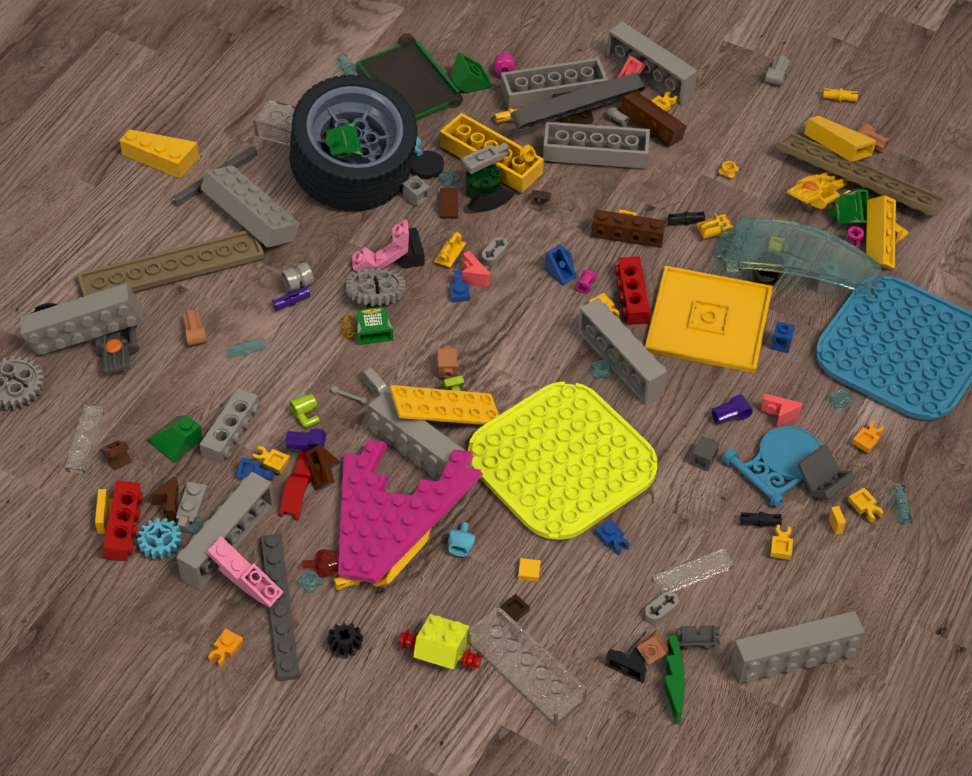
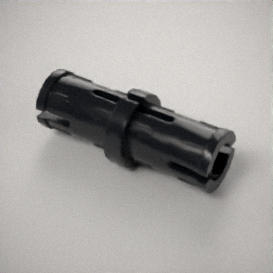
M684 211V213L668 214L669 225H689L705 221L704 211L693 213Z
M759 511V513L741 512L740 525H758V527L762 528L763 526L780 525L781 527L782 515L765 514L762 511Z

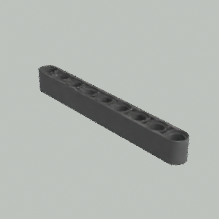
M636 72L513 111L510 116L517 130L523 131L546 122L555 121L621 100L623 96L634 91L641 93L646 87Z

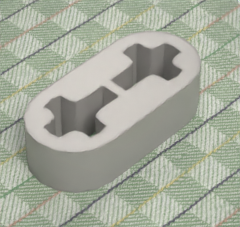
M503 237L494 238L482 251V263L486 266L495 265L508 250L507 240Z
M371 367L361 371L363 381L376 397H379L384 391L388 393L386 384Z
M665 592L648 604L644 614L645 620L650 624H658L675 612L679 603L677 594ZM666 600H667L668 602H670V601L672 600V601H673V604L668 603V604L665 605V602H666ZM658 611V616L655 614L650 615L651 612L655 613Z

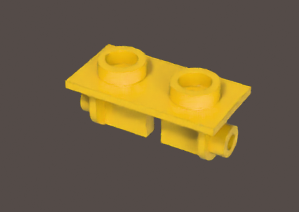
M456 232L451 235L434 260L435 263L451 268L466 245V242L461 241L460 233Z

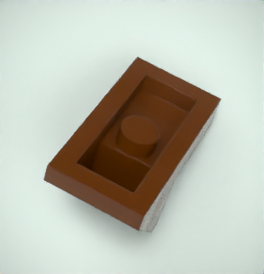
M440 188V219H458V188Z
M117 440L100 448L113 470L131 463L127 450H129L127 442Z
M321 445L307 451L306 456L316 489H323L333 484L335 481L331 467L339 464L340 461Z
M172 477L151 494L154 505H163V514H167L168 522H176L179 495L177 477Z

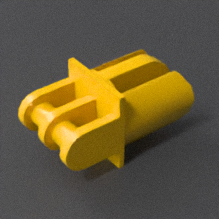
M715 214L714 218L699 222L696 225L704 239L717 235L722 238V235L731 233L734 230V226L730 225L731 222L727 220L728 217L725 214L720 216Z

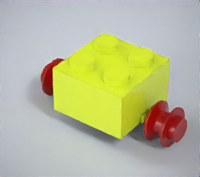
M430 614L419 634L415 632L414 635L409 634V629H407L405 633H401L398 641L402 650L405 647H409L410 652L414 651V658L453 670L460 660L464 669L469 665L472 667V671H474L475 668L480 667L483 657L480 656L479 650L475 654L471 653V648L464 652L467 646L470 626L458 621L442 618L438 615Z

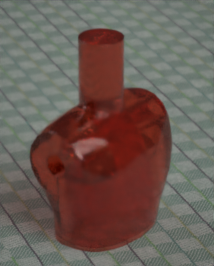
M326 549L318 550L315 560H302L303 569L315 568L319 577H327L336 573L339 566V552Z

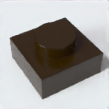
M532 190L531 197H534L535 201L545 203L546 200H550L551 192Z
M514 594L501 605L500 610L515 623L529 612L530 606L517 594Z

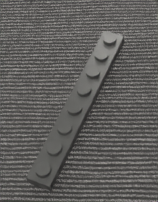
M281 533L261 536L265 573L283 591L281 596L270 607L279 681L300 679Z

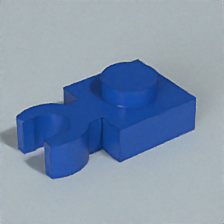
M612 519L595 529V534L607 547L610 545L614 546V552L617 555L621 554L619 546H624L627 550L629 549L630 544L628 540L623 538L624 533Z

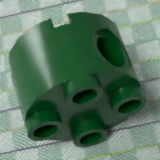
M491 164L472 174L468 171L466 172V193L471 199L474 198L477 192L488 193L495 190L501 184V170L495 165Z

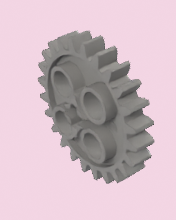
M373 267L370 270L364 268L363 272L357 270V274L352 273V277H348L346 293H348V297H352L353 301L357 300L358 304L364 302L365 306L368 303L372 307L375 304L381 306L382 303L389 305V302L395 303V300H401V297H404L406 281L403 276H400V273L394 274V270L388 272V268L381 270L380 267L377 270H374ZM374 279L376 280V288H377L378 294H376V291H375V281H374Z
M13 356L8 361L5 357L3 358V362L0 363V408L3 405L5 410L9 406H12L13 410H15L16 405L23 408V403L31 405L30 400H37L36 395L42 394L41 389L45 388L44 373L40 365L35 364V360L29 362L28 357L22 360L21 356L17 360H14Z

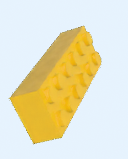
M460 113L440 131V147L461 159L489 145L497 147L506 143L509 146V154L492 165L501 170V182L520 193H523L543 174V158L535 155V158L530 162L522 161L519 155L522 146L463 113Z

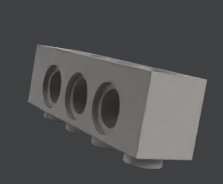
M237 388L201 441V456L223 464L226 458L230 457L233 447L236 443L240 442L242 433L245 429L249 428L252 418L260 411L261 405L259 404L258 395Z

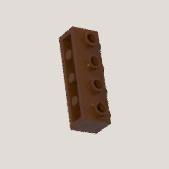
M637 91L623 96L619 111L631 118L639 126L650 129L652 135H655L669 146L683 139L687 125Z
M595 209L591 237L662 248L666 220Z

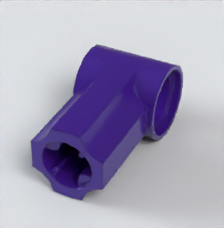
M741 394L734 396L729 403L717 406L711 410L716 424H722L736 418L745 420L753 413V409Z
M318 428L311 429L309 432L288 431L286 434V449H304L309 451L318 445L324 447L327 434L324 430Z

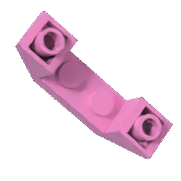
M403 220L392 228L393 241L378 252L373 253L364 247L352 255L353 270L364 271V268L370 270L371 267L374 270L380 267L382 270L406 254L409 242L408 221Z

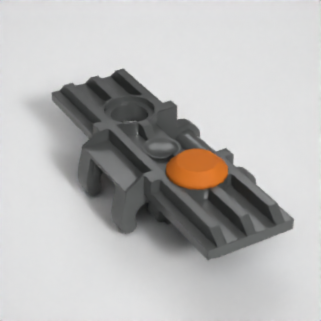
M137 325L96 338L97 355L99 357L102 356L104 374L130 368L129 354L139 351V345L136 342ZM124 332H128L129 344L127 339L121 340V336H124Z

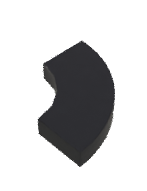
M500 184L491 192H477L467 207L469 210L476 212L490 211L509 201L515 192Z

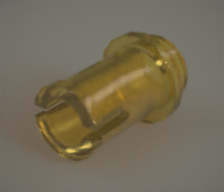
M345 315L340 319L343 328L341 333L346 339H352L356 334V329L353 327L352 317Z

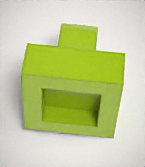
M463 376L445 379L442 384L443 390L461 391L460 389L464 385Z

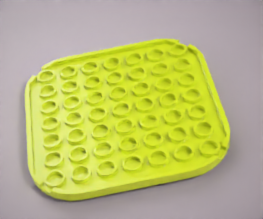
M556 382L543 387L480 427L471 437L468 451H471L474 456L472 468L480 469L483 473L480 478L481 481L529 530L541 537L553 540L570 539L582 534L648 489L657 473V456L652 446L594 390L580 383L573 385L565 384V382Z

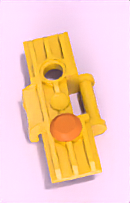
M825 172L821 175H811L797 181L794 187L787 190V193L807 204L810 203L811 206L823 209L828 204L835 203V199L840 197L836 190L848 185L849 182L840 178L837 174L833 175Z

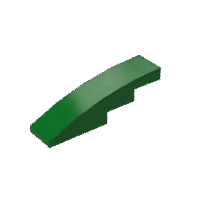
M676 635L668 636L667 640L669 656H666L665 670L668 676L664 677L663 689L675 723L678 724L682 715L685 679L682 653Z

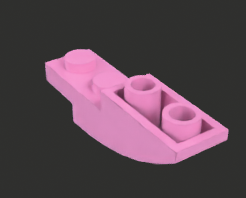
M222 536L205 552L220 566L218 569L227 578L267 607H271L283 593L254 563L251 565Z

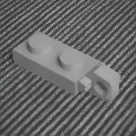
M506 143L497 147L489 145L463 157L461 164L472 174L502 160L509 154V146Z
M187 482L176 513L180 532L187 533L190 523L197 522L208 490L207 485Z

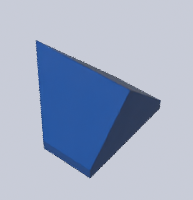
M559 244L546 252L545 271L561 285L575 278L577 274L574 270L572 253Z

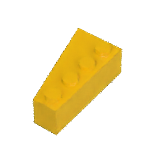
M130 129L119 140L123 156L179 179L183 177L199 158L198 143L194 141Z

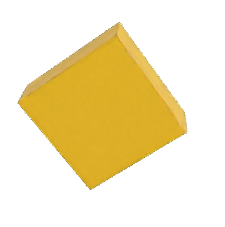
M839 506L831 507L828 519L835 535L843 534L846 521Z
M520 558L518 580L539 582L541 560Z

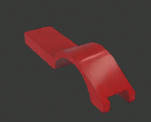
M302 449L295 470L287 480L279 517L283 518L286 512L295 514L294 520L296 521L300 518L307 485L310 481L313 482L314 480L306 456L307 450Z

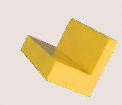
M98 489L95 517L97 534H106L113 498H108L106 489Z

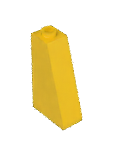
M821 116L809 118L805 124L804 134L850 162L872 156L877 142L873 138Z

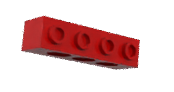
M640 256L618 257V265L614 266L615 276L619 278L617 279V289L621 290V293H619L620 304L624 306L622 307V317L626 318L627 325L649 324L650 307Z
M116 480L103 545L104 559L127 562L128 555L133 554L134 542H131V539L136 537L137 525L134 524L135 520H139L141 508H138V503L142 504L144 492L140 491L141 483Z

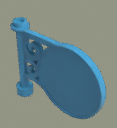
M783 426L772 429L764 435L760 443L759 453L753 460L742 463L738 459L739 454L733 448L723 455L722 460L727 465L733 464L771 499V506L779 507L784 502L783 494L804 480L798 463L822 445L815 436L806 430L792 426ZM784 479L791 481V482H789L788 484H786L785 486L782 487V485H783V483H784Z

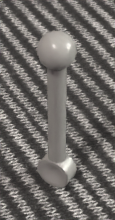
M337 386L331 388L332 394L350 397L360 401L361 404L368 402L366 397L361 398L341 391Z

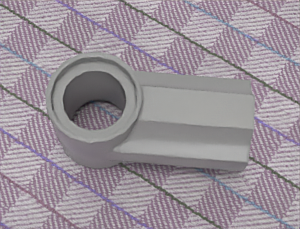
M780 55L775 58L772 67H769L765 82L782 86L790 62L786 56Z

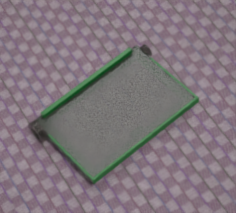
M410 33L403 34L398 39L397 46L357 61V66L365 76L373 77L378 81L381 80L384 84H389L391 88H395L398 93H401L403 98L410 104L416 120L449 106L457 108L463 101L459 89L418 40L416 41Z

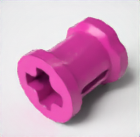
M856 226L849 228L845 246L850 250H858L861 247L864 231Z
M583 270L580 280L575 284L577 291L588 294L591 291L592 283L596 281V274L590 270Z

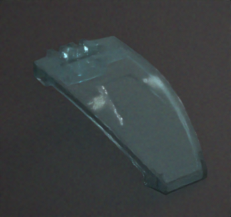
M740 216L735 229H724L722 231L717 248L714 250L717 257H723L724 271L742 273L743 269H753L805 276L853 289L855 297L875 295L882 272L881 265L838 236L810 225L787 220Z

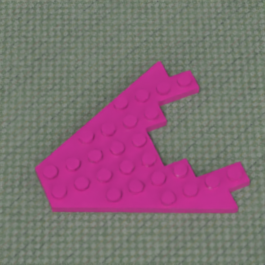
M368 440L361 455L345 453L343 457L338 566L340 577L377 583L482 477L483 473L480 469L469 468L474 457L472 452L453 449L439 481L421 479L414 495L383 492L389 479L387 475L375 474V471L388 447L385 442Z

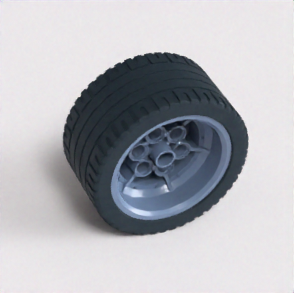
M348 74V76L340 75L339 77L334 76L333 78L325 79V81L322 80L318 84L313 85L312 88H309L302 95V98L299 99L292 118L289 161L292 173L295 175L294 178L299 186L317 202L320 201L321 204L328 205L337 210L365 211V209L377 208L381 204L384 205L387 201H391L393 197H396L401 192L403 183L409 179L417 141V121L408 101L395 88H391L389 84H384L383 81H378L373 77L369 78V76H354L353 74ZM355 122L362 154L366 156H360L351 160L332 156L330 147L326 144L325 139H321L322 135L326 134L327 130Z

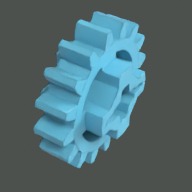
M156 518L155 523L149 520V526L142 525L143 531H138L139 538H137L140 551L144 552L146 557L151 554L153 560L157 556H160L161 560H163L164 555L172 557V551L178 552L177 546L182 545L181 539L183 538L179 525L175 526L174 521L168 523L167 518H165L163 522H160L159 518Z

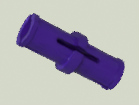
M304 286L299 290L289 291L285 296L272 300V304L275 310L279 311L284 307L294 306L296 302L309 298L310 292Z

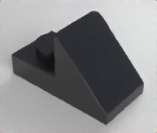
M637 645L630 657L621 651H615L610 648L606 655L605 666L644 683L647 669Z

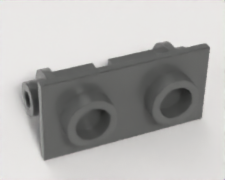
M715 625L700 626V634H696V626H681L676 629V635L680 637L677 638L678 643L682 648H693L694 645L713 648L715 645H721L718 637H716L720 634L719 627H715Z

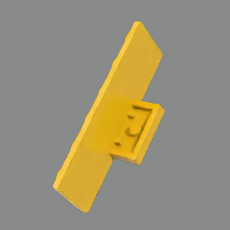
M391 385L389 388L399 418L485 425L499 416L493 397L489 393Z

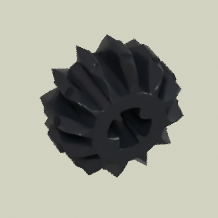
M343 621L342 626L335 624L334 629L329 630L327 644H329L331 653L336 652L337 657L344 654L347 659L348 654L351 653L355 656L356 650H361L363 635L359 627L354 628L353 622L346 625Z

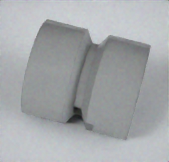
M307 262L295 265V269L290 267L281 271L282 281L288 292L299 290L300 286L307 287L314 284V277Z

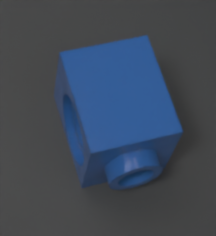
M777 321L770 349L789 353L795 325Z

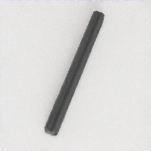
M251 146L218 168L227 166L238 168L255 157L257 150ZM204 177L172 197L173 203L179 206L202 191L201 185Z

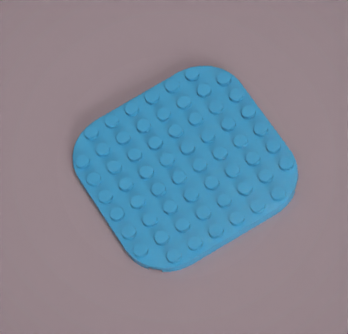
M882 276L880 279L869 278L855 288L820 336L816 348L817 361L828 376L909 417L922 420L939 419L950 414L957 407L972 384V312L900 278Z

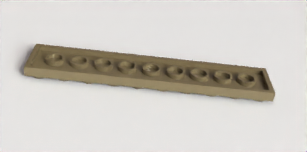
M792 132L781 138L775 147L784 154L793 155L796 159L807 161L814 167L823 168L830 174H837L846 181H853L862 188H869L879 195L888 196L896 200V202L906 204L911 209H918L927 216L935 217L946 206L948 199L858 160L850 162L825 146Z
M248 230L79 272L77 277L83 296L125 283L129 285L133 292L257 261L265 257L259 240Z

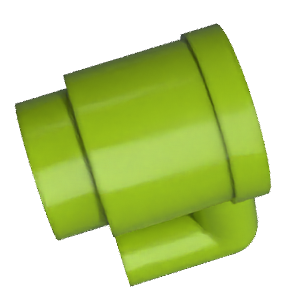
M305 394L289 401L291 412L295 418L299 419L304 428L320 422L317 415L309 419L305 416V414L312 412L313 409L318 407L313 394Z

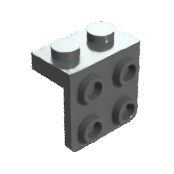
M827 445L820 446L798 463L800 472L813 498L829 500L835 497V493L840 489L848 487L849 483L855 479L852 471L839 470Z

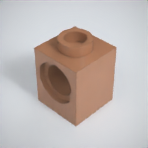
M457 348L438 349V378L449 379L457 377Z
M655 630L641 639L637 648L647 663L651 664L667 654L669 646L658 630Z

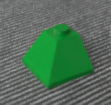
M458 52L451 77L459 91L472 93L491 88L492 84L482 64Z
M188 415L173 418L148 438L147 441L175 463L203 440L201 426Z

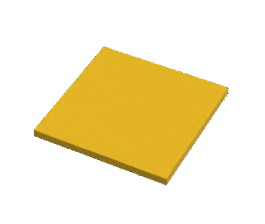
M665 266L645 348L653 354L756 373L773 286Z

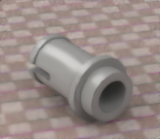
M611 107L607 112L610 120L613 119L622 126H625L629 121V117L618 111L617 107Z

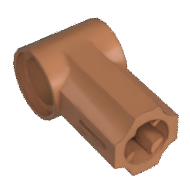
M862 124L856 131L877 140L874 149L882 153L889 145L890 140L875 133L873 127L869 124Z
M188 310L183 314L188 346L207 343L199 312Z

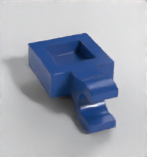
M454 270V283L450 284L452 303L470 301L468 282H462L461 270Z
M241 457L236 477L245 478L251 472H254L261 477L273 480L275 472L261 469L262 462Z

